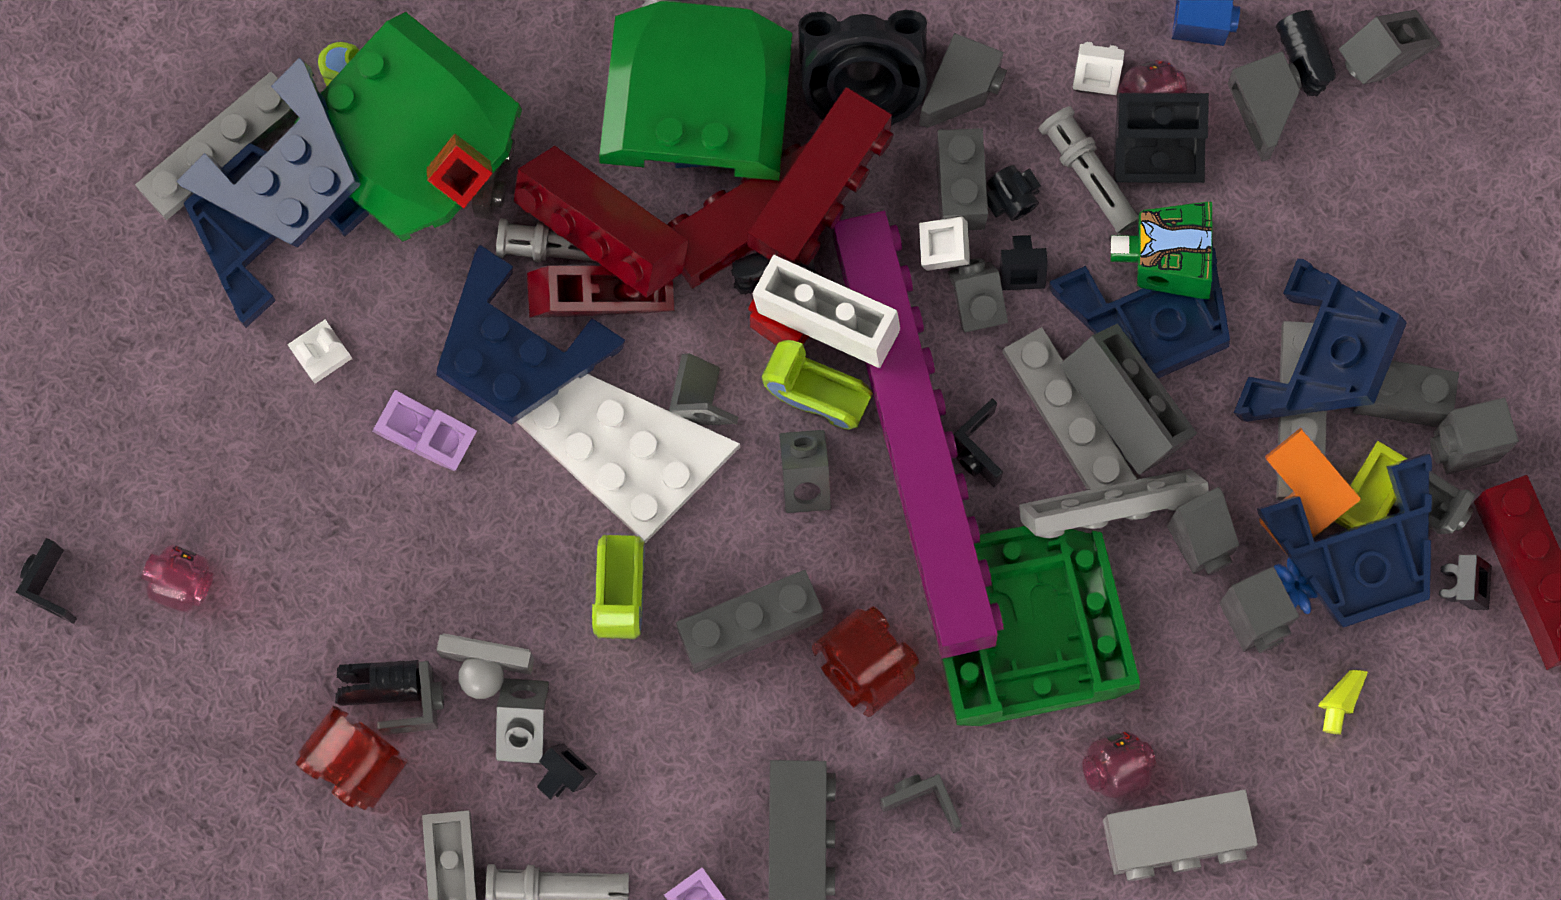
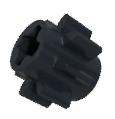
M1011 165L996 173L987 182L991 190L987 193V204L995 218L1006 213L1011 221H1015L1030 213L1039 204L1035 195L1040 192L1038 189L1041 187V184L1030 168L1021 173L1015 165Z

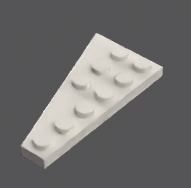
M589 374L581 379L579 377L561 388L557 395L517 421L526 432L637 536H641L645 543L740 448V443Z

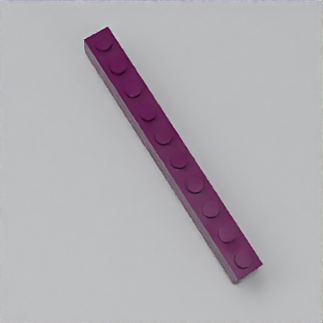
M885 210L840 220L833 228V242L845 287L897 310L900 331L881 367H875L865 362L941 659L995 647L998 636L997 631L1004 629L998 603L990 604L985 587L992 586L991 575L986 559L978 560L974 544L980 543L979 530L975 517H967L963 501L969 500L968 489L963 473L955 474L951 458L957 457V448L952 431L944 432L940 416L946 415L944 398L941 389L933 390L929 375L935 373L933 357L930 348H922L918 333L924 332L923 320L919 306H910L907 292L913 291V285L908 265L900 266L896 252L902 251L898 227L896 224L889 226Z

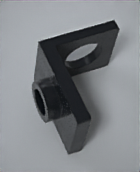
M992 398L957 430L953 436L957 451L960 453L957 456V460L961 466L974 477L980 473L995 487L1001 481L1003 471L969 438L995 413L997 402Z
M46 538L37 555L32 554L24 563L20 573V578L23 580L16 593L26 601L74 624L77 618L73 614L39 596L64 551L55 541Z

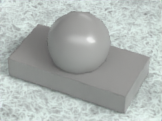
M445 633L439 636L436 649L441 658L463 662L458 672V682L461 689L468 696L475 699L489 698L501 689L504 682L503 670L531 675L534 664V657L529 649Z

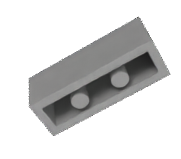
M1246 789L1107 814L1103 819L1114 875L1126 873L1127 881L1155 876L1154 868L1172 865L1173 873L1201 868L1200 859L1218 856L1219 864L1246 860V851L1258 846Z

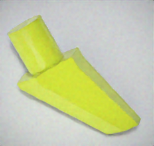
M1349 670L1319 703L1318 707L1326 709L1323 732L1341 735L1344 714L1353 713L1368 674L1367 671Z

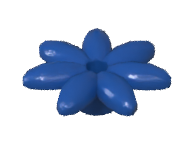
M1290 558L1287 559V568L1281 564L1274 565L1294 607L1296 608L1299 605L1305 614H1309L1312 610L1309 598H1317V595L1309 584H1306L1307 581Z

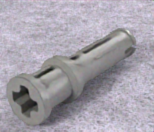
M1065 107L1046 119L1038 129L1042 135H1048L1061 154L1059 160L1062 165L1067 168L1073 167L1093 199L1115 228L1117 235H1120L1138 223L1139 215L1136 214L1117 183L1094 151L1097 149L1095 140L1092 137H1086L1073 118L1075 111L1072 107Z
M503 218L499 220L496 256L504 259L505 255L533 257L534 262L538 263L546 261L547 257L596 262L577 247H571L570 245L573 244L557 235L553 230H550L544 223L538 222L536 226L509 224L508 220ZM549 243H556L561 245H551Z
M495 864L487 865L486 900H628L629 873L540 872V868L535 867V865H527L525 870L497 869Z

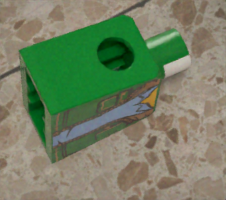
M1212 202L1147 209L1139 212L1138 235H1111L1110 262L1137 263V286L1140 288L1199 299H1209L1212 283Z

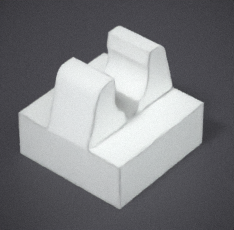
M1092 42L1080 44L1073 89L1117 95L1124 50L1118 49L1114 45H1110L1108 48L1093 46Z
M963 217L919 223L921 266L926 271L970 265L968 222Z
M323 320L288 344L314 384L352 359L326 320Z

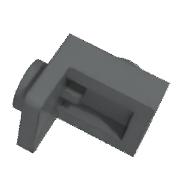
M980 258L969 259L970 265L958 266V269L948 271L949 281L954 287L960 324L964 333L1008 323L999 271L991 262H985L984 259Z
M1429 471V494H1432L1429 528L1437 534H1449L1455 530H1461L1473 513V507L1470 505L1476 494L1468 489L1459 490ZM1396 499L1393 505L1399 509L1398 502Z

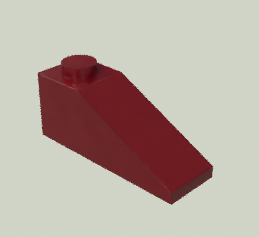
M545 266L527 273L529 318L582 317L675 311L673 279L646 298L603 266Z

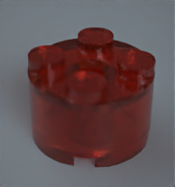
M871 606L866 611L862 609L854 610L812 644L814 656L822 652L827 663L820 667L827 679L853 708L859 703L866 706L867 708L863 715L867 717H872L915 682L913 669L920 663L910 646L904 642L898 644L887 629L890 626L887 619L874 606Z
M332 706L298 751L300 757L295 764L316 780L321 777L329 783L332 782L335 787L331 793L349 807L354 808L358 806L366 811L368 807L374 808L406 766L408 760L399 757L400 752L364 723L359 721V723L352 725L345 719L349 713L336 706Z

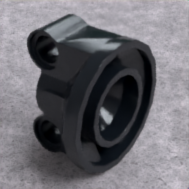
M900 10L893 13L888 20H883L875 15L858 14L849 16L842 21H837L833 15L826 12H811L799 20L798 39L799 61L802 65V88L807 105L820 119H825L846 87L892 114L891 126L909 117L921 104L928 83L926 67L927 20L924 15L914 10Z

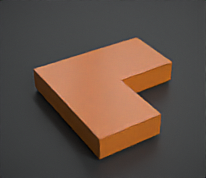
M1301 427L1265 456L1266 460L1293 490L1285 499L1300 496L1313 538L1361 500L1357 492ZM1260 518V519H1259L1260 524L1265 528V530L1270 534V536H1271V537L1276 541V543L1281 547V545L1278 543V541L1276 540V538H1275V537L1273 536V534L1270 532V530H1269L1268 527L1265 525V523L1263 522V520Z

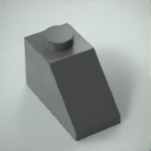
M1415 9L1376 16L1343 44L1339 51L1346 59L1345 66L1349 73L1357 80H1360L1362 84L1382 81L1441 44Z
M954 33L921 109L919 125L929 128L985 106L990 92L998 95L1007 74V70L1001 68L1004 52Z
M1282 51L1233 69L1227 83L1262 162L1271 158L1299 94V88H1301V79L1297 68L1293 63H1287Z
M1220 487L1179 506L1167 525L1193 574L1205 569L1208 575L1233 562L1230 555L1234 554L1239 547V542Z

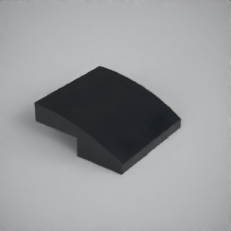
M1118 93L1114 181L1205 183V140L1208 138L1209 93Z

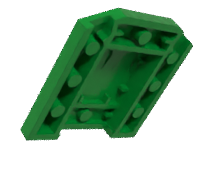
M659 1L616 15L599 163L644 168L645 160L715 166L735 168L734 176L779 181L792 32L751 9L672 1Z
M407 12L386 21L320 93L324 97L332 124L336 132L341 136L361 183L349 198L402 242L410 239V234L433 225L436 228L448 223L462 208L427 181L426 168L451 137L456 134L490 160L492 172L494 173L509 156L513 143L511 136L517 117L520 119L522 108L517 101Z
M1026 526L980 535V543L974 544L978 560L986 559L992 586L985 588L989 603H998L1004 629L997 631L998 636L995 647L941 659L956 725L982 726L1112 700L1139 689L1140 680L1102 532L1092 530L1090 534L1067 529L1061 536L1043 538L1034 535Z

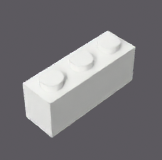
M776 255L772 256L752 293L759 314L878 368L884 362L900 331L897 310Z

